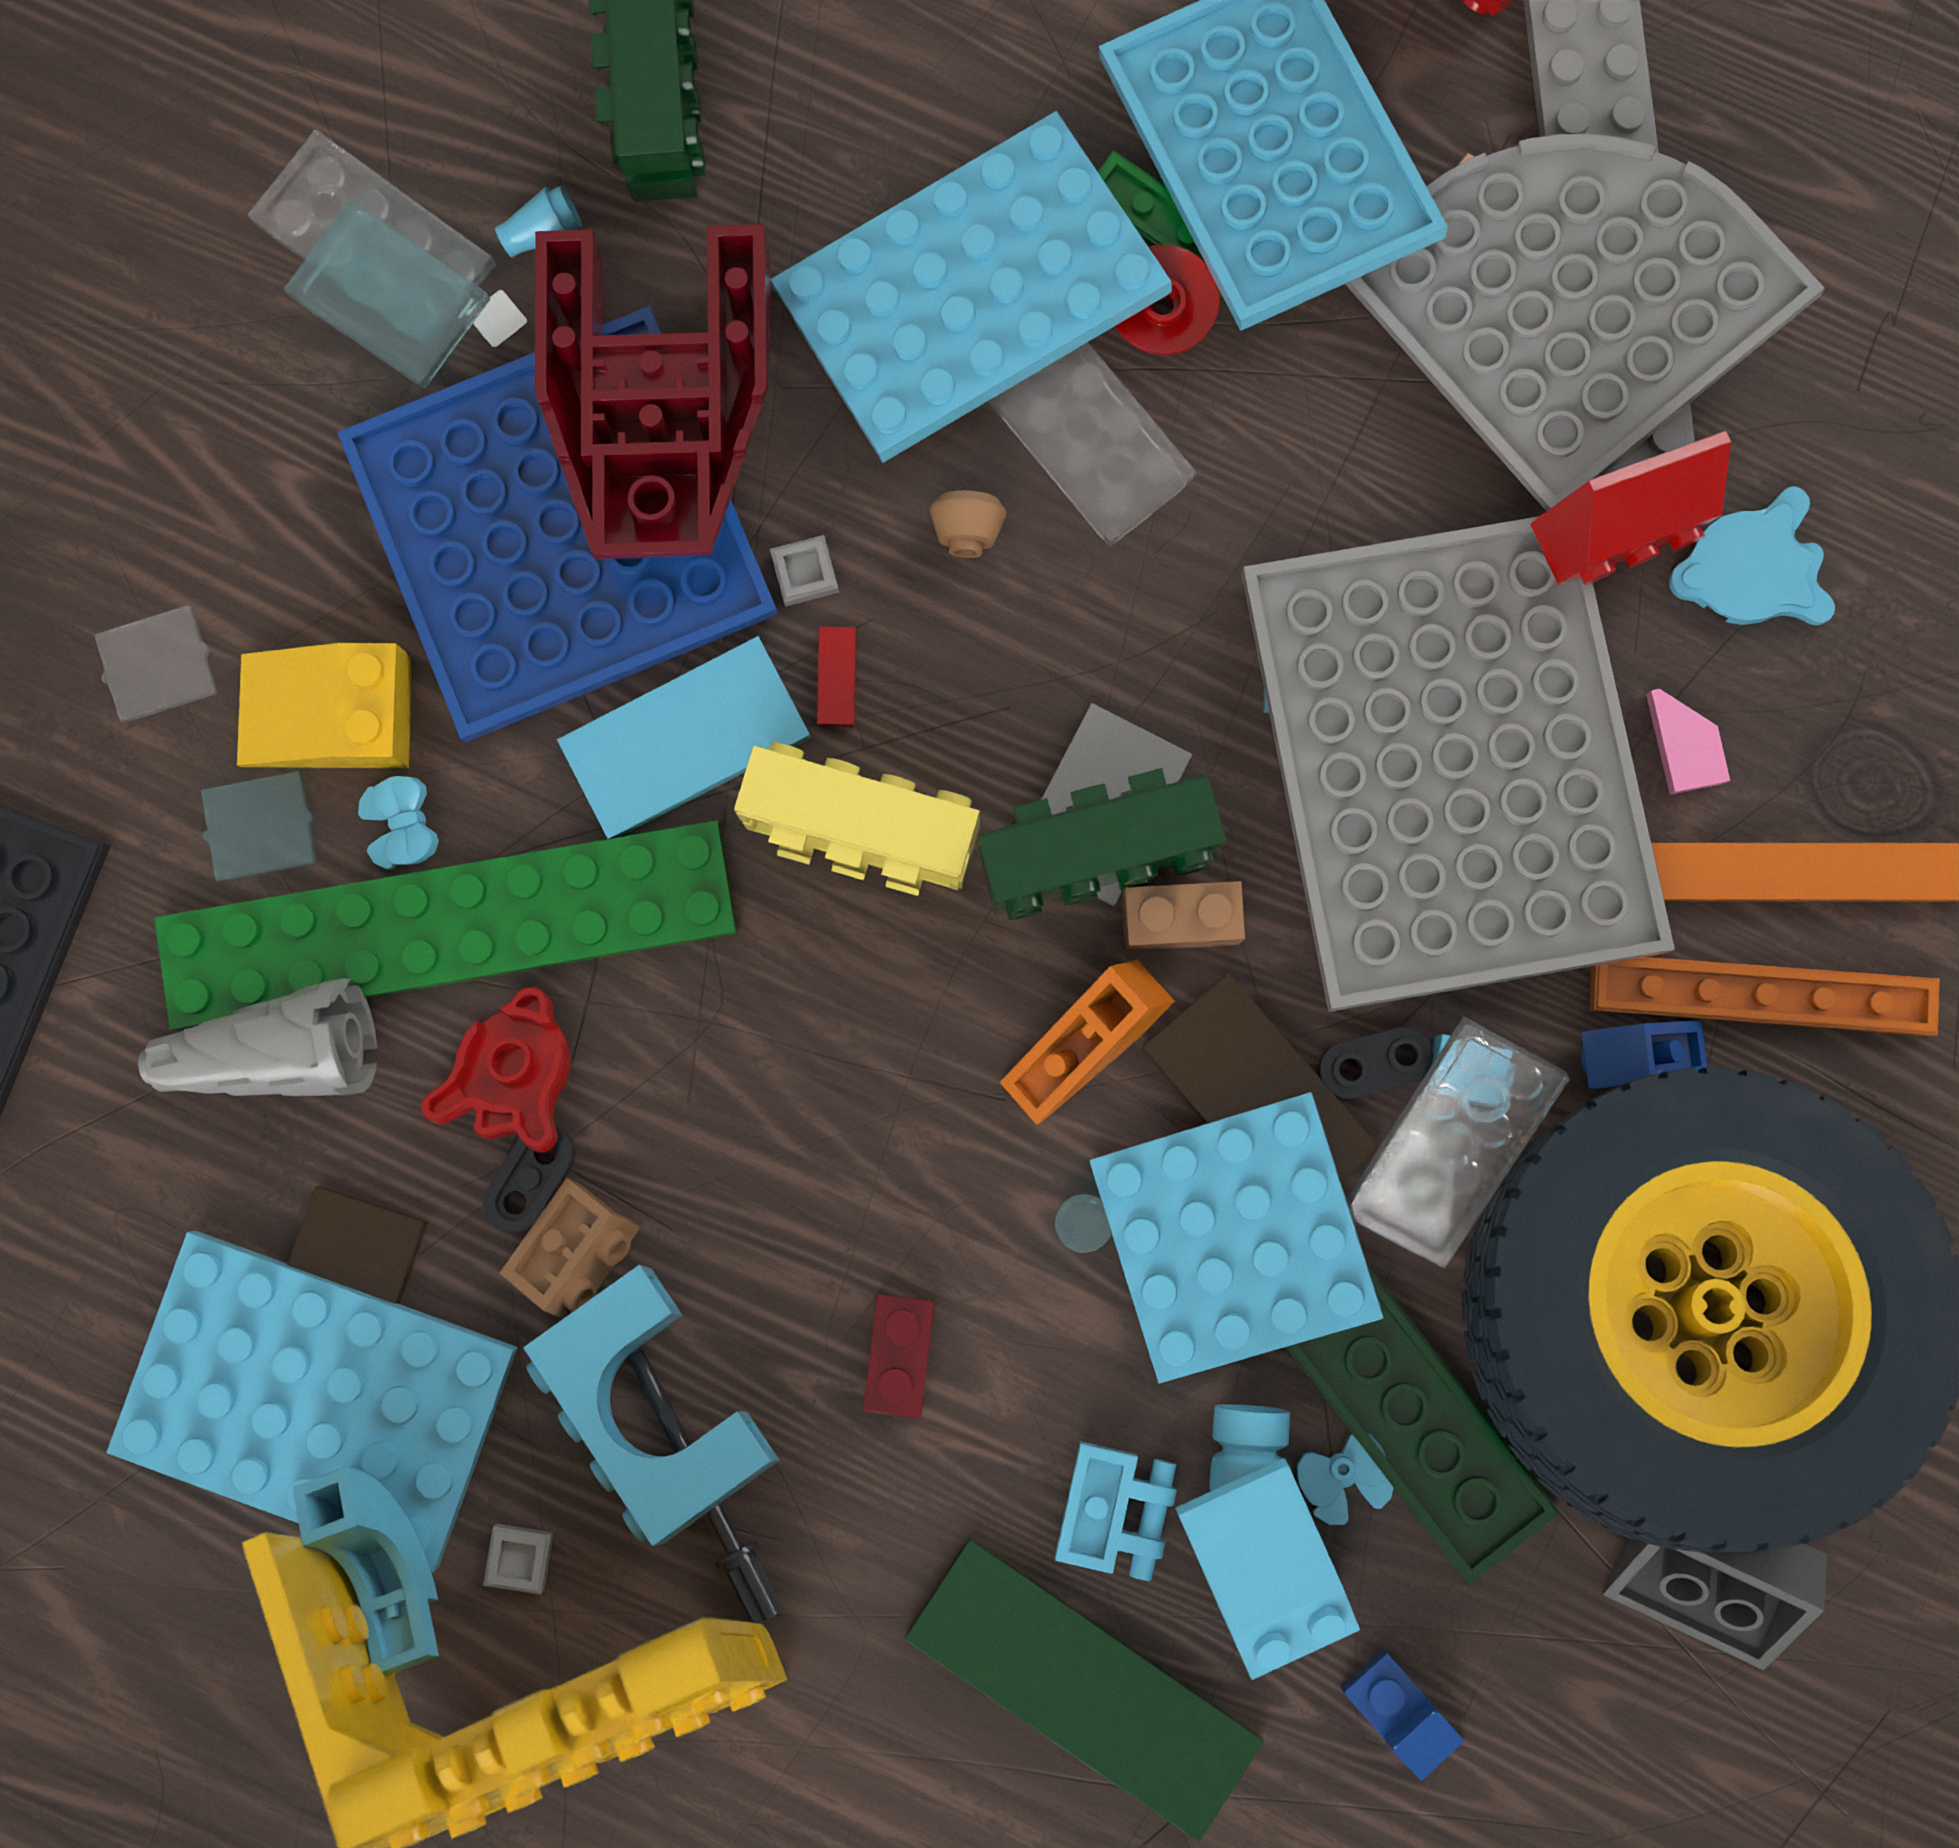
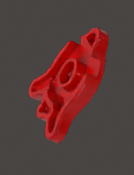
M530 987L519 991L510 1003L500 1007L501 1013L490 1017L482 1024L475 1021L467 1030L457 1049L455 1064L451 1074L446 1081L422 1100L421 1111L427 1120L436 1125H444L469 1111H476L474 1130L483 1139L494 1140L508 1134H517L521 1141L535 1152H547L554 1147L557 1142L558 1133L553 1120V1112L556 1100L566 1084L570 1070V1049L565 1035L554 1018L552 1000L542 990Z

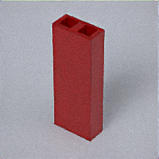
M819 627L818 727H855L856 627Z

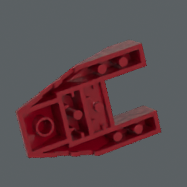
M764 224L707 226L708 332L604 336L603 259L593 229L535 231V394L594 559L712 555L768 389L771 275L770 253Z

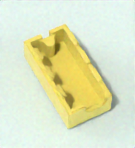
M771 742L768 750L753 746L734 811L747 830L770 836L768 842L779 845L777 856L810 865L814 849L826 852V859L834 861L831 869L833 872L864 880L868 865L883 869L881 875L888 876L886 887L916 896L919 895L923 880L955 890L962 889L980 828V810L970 808L971 799L944 790H938L936 798L914 791L916 786L914 782L889 774H882L880 782L858 775L860 770L858 766L838 759L826 758L824 766L802 759L804 755L802 750L778 742Z

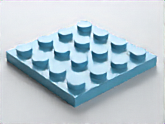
M1312 1092L1089 1160L1158 1383L1383 1319L1384 1315Z

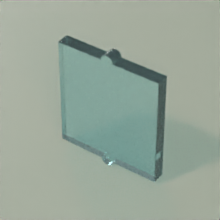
M291 772L201 790L207 830L204 831L203 838L210 843L216 881L223 882L317 863L310 823L315 820V816L307 808L301 772Z

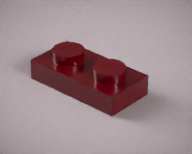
M877 1294L863 1412L921 1418L935 1300Z

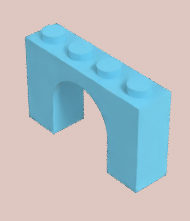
M638 1265L523 1348L532 1361L526 1365L532 1380L543 1393L547 1394L552 1391L563 1408V1411L558 1413L562 1426L575 1442L579 1443L583 1440L594 1456L595 1460L590 1462V1467L595 1477L608 1492L615 1489L626 1505L627 1509L622 1512L626 1525L640 1542L648 1539L653 1547L669 1541L777 1463L779 1458L749 1413L745 1411H737L684 1450L666 1457L654 1456L640 1451L631 1445L620 1433L613 1419L610 1404L611 1387L616 1372L627 1356L683 1316L652 1268Z

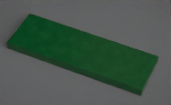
M1368 1265L1384 1315L1383 1319L1285 1347V1349L1349 1432L1360 1443L1468 1585H1471L1561 1512L1509 1448L1506 1441ZM1367 1433L1371 1434L1374 1437V1439L1381 1445V1447L1384 1450L1385 1456Z
M971 1537L905 1635L904 1640L1197 1842L1201 1841L1264 1742L1262 1736Z

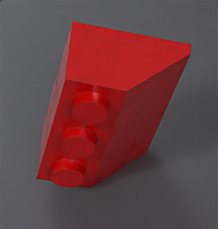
M1721 432L1591 479L1531 522V528L1557 584L1560 585L1581 577L1583 584L1588 585L1615 572L1616 567L1614 564L1625 560L1628 567L1632 568L1660 555L1659 547L1670 544L1672 550L1677 551L1704 538L1705 534L1702 528L1720 517L1723 512L1731 444L1727 432Z

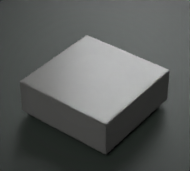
M824 535L770 549L785 607L839 593Z
M504 1524L494 1525L483 1586L542 1594L545 1591L554 1532Z

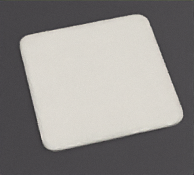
M502 290L497 291L468 315L471 322L492 347L500 345L527 323L525 316Z

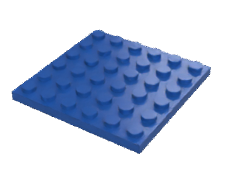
M650 306L603 324V336L661 334ZM535 352L337 432L460 739L465 743L779 615L731 499L712 555L594 559L535 394Z

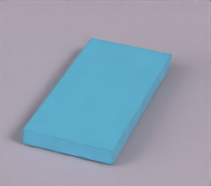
M757 636L557 739L606 837L612 839L621 837L745 773L753 746L768 750L771 742H778L795 747L811 739V736L760 638Z

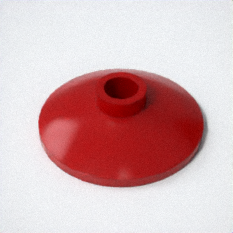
M1154 245L1150 246L1149 249L1172 282V293L1160 300L1169 302L1172 306V311L1161 315L1153 310L1151 304L1117 324L1115 328L1124 340L1141 351L1155 355H1173L1193 348L1208 335L1219 311V288L1206 263L1196 254L1178 246Z

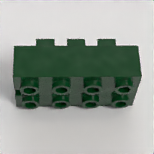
M588 0L589 13L597 17L596 14H606L607 23L603 27V33L591 34L593 67L599 71L600 69L610 68L607 88H595L594 92L596 121L603 126L604 123H614V128L610 132L612 164H619L621 171L625 173V182L631 198H634L635 202L698 197L696 176H706L703 142L699 141L697 123H702L699 89L695 88L693 70H698L695 36L691 35L690 18L694 17V1Z
M1159 768L1129 776L1128 784L1130 790L1122 792L1121 797L1109 800L1105 783L1070 792L1073 806L1066 807L1067 811L1052 815L1047 798L1013 807L1016 821H1012L1011 826L981 833L980 837H978L980 846H978L977 852L994 915L1007 912L1009 920L1021 919L1042 912L1043 902L1062 897L1064 905L1068 906L1098 897L1097 892L1101 891V886L1118 882L1120 891H1124L1125 887H1141L1154 882L1153 877L1158 876V871L1174 868L1175 875L1182 876L1208 868V863L1215 860L1214 856L1218 853L1219 848H1222L1226 843L1209 777L1201 775L1166 784L1163 769Z

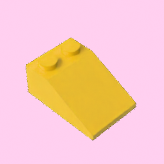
M334 643L241 654L237 766L409 768L412 657L396 643Z

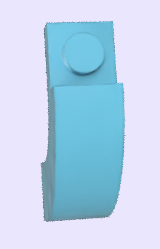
M347 1466L292 1487L302 1545L325 1551L333 1556L343 1567L353 1584L361 1610L368 1624L369 1637L367 1643L371 1664H378L386 1677L439 1657L429 1609V1603L438 1600L432 1573L414 1528L391 1493L369 1474Z

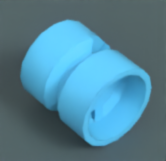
M1214 1405L1212 1438L1223 1446V1449L1212 1457L1209 1489L1213 1491L1281 1460L1282 1458L1277 1455V1451L1289 1445L1290 1411L1256 1405Z

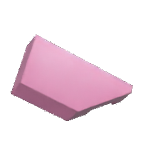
M1661 689L1651 690L1647 693V701L1669 795L1729 782L1730 776L1718 726Z

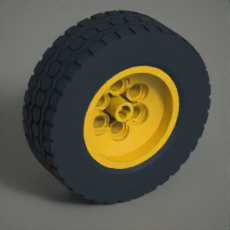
M1696 1068L1661 1072L1659 1076L1651 1074L1623 1083L1620 1087H1614L1578 1107L1530 1143L1526 1150L1522 1151L1507 1168L1502 1180L1500 1179L1484 1204V1214L1479 1215L1470 1241L1472 1251L1467 1252L1463 1283H1466L1467 1290L1462 1291V1322H1467L1468 1330L1463 1332L1468 1360L1474 1361L1476 1371L1472 1372L1481 1399L1488 1400L1491 1408L1487 1412L1502 1437L1508 1436L1511 1442L1508 1445L1526 1469L1528 1471L1533 1469L1537 1474L1535 1478L1558 1499L1565 1498L1569 1507L1594 1523L1601 1522L1602 1526L1606 1529L1633 1540L1639 1539L1646 1544L1673 1550L1680 1549L1696 1552H1754L1795 1547L1800 1543L1807 1544L1835 1534L1839 1531L1838 1528L1846 1529L1872 1514L1874 1512L1873 1506L1880 1508L1906 1486L1902 1480H1911L1931 1456V1453L1927 1450L1928 1447L1938 1445L1951 1420L1946 1413L1948 1410H1953L1956 1407L1959 1397V1256H1952L1949 1247L1955 1243L1943 1215L1937 1217L1933 1210V1207L1937 1205L1922 1180H1914L1910 1172L1914 1169L1895 1147L1887 1148L1882 1143L1885 1137L1862 1118L1854 1120L1849 1117L1852 1112L1827 1096L1814 1097L1815 1090L1789 1080H1782L1777 1083L1776 1076L1749 1070H1742L1737 1075L1736 1069L1701 1068L1698 1072ZM1705 1241L1714 1244L1720 1250L1722 1264L1719 1270L1710 1267L1703 1258L1702 1247ZM1649 1254L1660 1258L1665 1265L1666 1278L1663 1283L1653 1280L1646 1271L1645 1263ZM1749 1285L1757 1287L1764 1296L1765 1307L1761 1314L1755 1312L1746 1300V1291ZM1636 1310L1644 1312L1653 1324V1334L1649 1341L1641 1339L1632 1327V1318ZM1737 1341L1742 1342L1751 1351L1753 1361L1748 1372L1738 1367L1734 1361L1733 1350ZM1681 1354L1690 1358L1696 1368V1378L1691 1386L1684 1383L1678 1377L1676 1371V1361Z

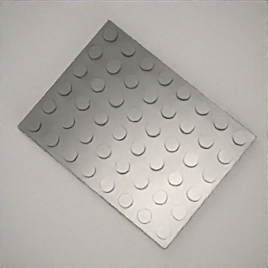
M1538 517L1243 567L1241 575L1328 1012L1665 954L1675 949L1593 583L1584 585L1581 577L1560 585L1557 584L1530 525Z

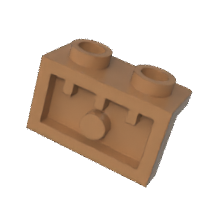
M566 1178L499 1274L543 1311L564 1319L597 1295V1289L611 1269L628 1253L631 1241L639 1231V1226L630 1219L614 1212L579 1183Z

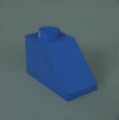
M1701 1020L1647 1023L1581 1032L1583 1041L1581 1064L1587 1075L1589 1089L1619 1087L1623 1083L1651 1074L1659 1076L1661 1072L1696 1068L1698 1072L1701 1068H1708Z

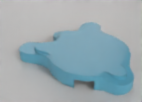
M1789 487L1783 490L1770 506L1763 510L1739 511L1722 516L1710 524L1703 531L1705 537L1697 541L1686 559L1670 572L1668 582L1672 593L1679 599L1694 601L1703 608L1708 606L1716 613L1728 618L1725 620L1726 622L1739 625L1761 623L1777 616L1796 617L1810 625L1816 626L1829 621L1834 614L1835 604L1833 599L1817 583V573L1824 557L1823 549L1816 543H1799L1795 539V531L1810 506L1809 496L1799 487Z

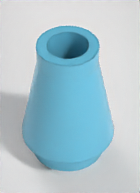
M560 185L551 191L544 187L509 219L496 226L495 231L505 251L512 258L522 252L535 249V231L577 230L583 227V224L571 198Z

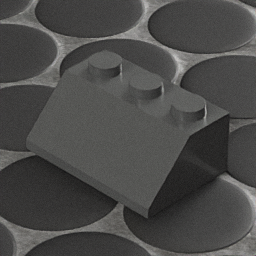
M1627 1537L1603 1591V1595L1765 1670L1824 1611L1827 1554L1801 1543L1795 1547L1754 1552L1684 1551L1646 1544L1639 1539L1633 1540Z

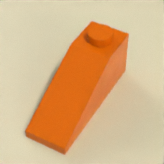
M1138 959L1112 965L1000 1081V1084L1034 1123L1038 1125L1137 1041L1175 1000Z

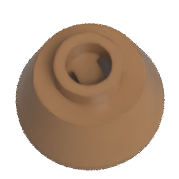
M960 490L945 492L939 495L930 506V515L939 543L949 547L950 555L961 558L980 557L983 554V549L992 547L1007 515L1006 509L997 497L977 491Z

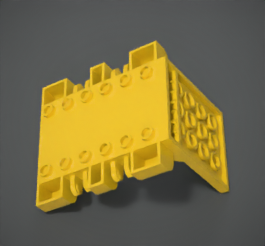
M265 1532L242 1543L338 1848H406L447 1829L451 1839L487 1824L485 1816L506 1807L507 1812L511 1813L541 1800L543 1797L540 1787L561 1778L563 1786L566 1788L584 1781L599 1773L596 1763L607 1762L616 1757H619L621 1763L655 1748L651 1737L671 1728L674 1729L676 1737L688 1734L711 1723L707 1713H715L729 1706L732 1712L748 1707L766 1698L764 1690L788 1680L774 1643L763 1624L701 1618L619 1655L616 1661L551 1690H540L494 1711L493 1716L443 1737L410 1722L395 1674L385 1677L378 1664H371L367 1643L369 1637L367 1621L361 1610L350 1578L333 1556L322 1550L304 1547L301 1537Z

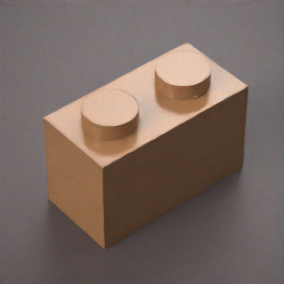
M1242 881L1125 887L1121 895L1125 951L1239 945L1245 940Z

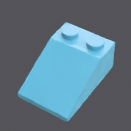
M1285 1458L1175 1508L1251 1680L1360 1630L1344 1588Z

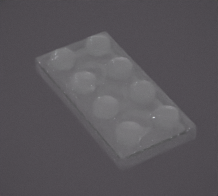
M317 129L314 130L247 215L256 226L428 351L496 265L492 256Z
M1088 342L988 401L1109 548L1196 479L1197 472Z
M1463 1016L1346 1199L1352 1219L1445 1269L1568 1083L1569 1077L1566 1071Z

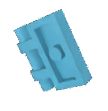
M1080 1441L1055 1551V1561L1113 1574L1117 1551L1133 1554L1129 1576L1151 1581L1156 1559L1163 1558L1166 1540L1161 1538L1167 1507H1173L1177 1488L1173 1487L1172 1484L1177 1464L1162 1459H1154L1150 1479L1141 1480L1134 1478L1138 1459L1137 1454ZM1129 1498L1145 1501L1138 1532L1122 1530Z

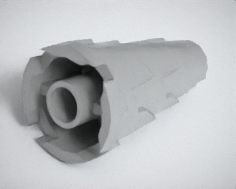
M351 979L326 980L323 983L299 989L287 996L233 1011L232 1015L205 1021L196 1027L150 1040L145 1050L139 1055V1072L144 1082L151 1084L159 1092L228 1093L233 1096L281 1094L283 1096H342L363 1093L370 1087L377 1063L363 1065V1051L377 1049L372 1013L358 985L347 986Z

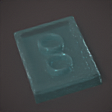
M349 200L283 289L296 302L424 389L490 301L485 291L351 200Z

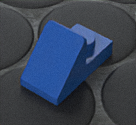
M1384 1648L1341 1687L1344 1694L1384 1738L1392 1751L1421 1781L1464 1742L1463 1738Z

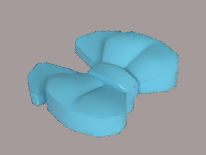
M390 777L375 787H368L359 800L358 815L362 819L388 820V826L392 831L368 845L367 853L372 861L387 870L395 869L396 865L419 864L436 852L439 843L438 837L435 832L425 826L426 817L420 811L427 795L426 785L418 778Z
M1351 1433L1347 1437L1342 1452L1334 1453L1329 1458L1308 1451L1302 1453L1296 1462L1298 1485L1309 1502L1316 1506L1312 1510L1313 1515L1329 1525H1345L1349 1520L1344 1488L1350 1487L1354 1483L1373 1508L1381 1509L1392 1497L1393 1486ZM1367 1433L1385 1456L1384 1450L1381 1447V1445L1374 1439V1437L1371 1434Z

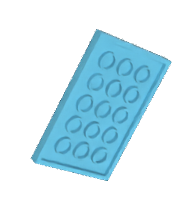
M1199 0L1099 46L1100 60L1240 331L1446 238L1448 225L1325 0Z
M1057 111L771 279L777 295L882 463L1172 293L1171 280Z
M196 1230L186 1233L106 1453L296 1523L299 1522L292 1487L346 1466L358 1469L380 1482L398 1502L414 1528L431 1572H435L441 1564L518 1347L398 1303L393 1304L288 1266L287 1263Z

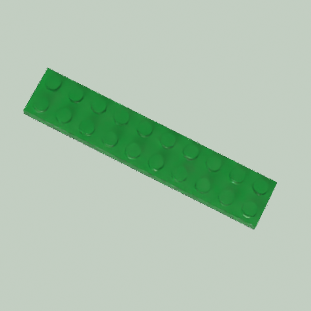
M717 820L154 917L170 1030L174 1031L196 1027L202 1022L232 1015L233 1011L287 996L299 989L320 984L326 980L349 978L351 980L347 986L358 985L365 998L738 934L721 828Z

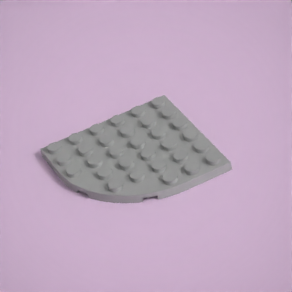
M1557 134L1519 141V145L1516 147L1501 150L1486 156V153H1483L1463 162L1426 186L1448 225L1446 238L1345 283L1546 511L1587 481L1606 473L1819 298L1825 289L1756 213L1723 182L1690 161L1686 165L1672 157L1655 152L1656 146L1622 137L1596 134Z

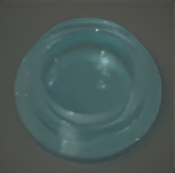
M1088 1194L1075 1195L1067 1199L1060 1206L1056 1214L1055 1228L1057 1235L1064 1245L1074 1251L1084 1253L1095 1251L1101 1248L1111 1236L1112 1232L1102 1200Z

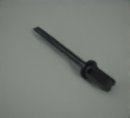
M641 1349L627 1356L675 1452L678 1453L684 1450L691 1443L644 1350ZM721 1503L706 1513L727 1556L715 1562L717 1568L723 1566L750 1621L760 1624L783 1611L784 1608L754 1551V1548L758 1546L756 1540L742 1546Z

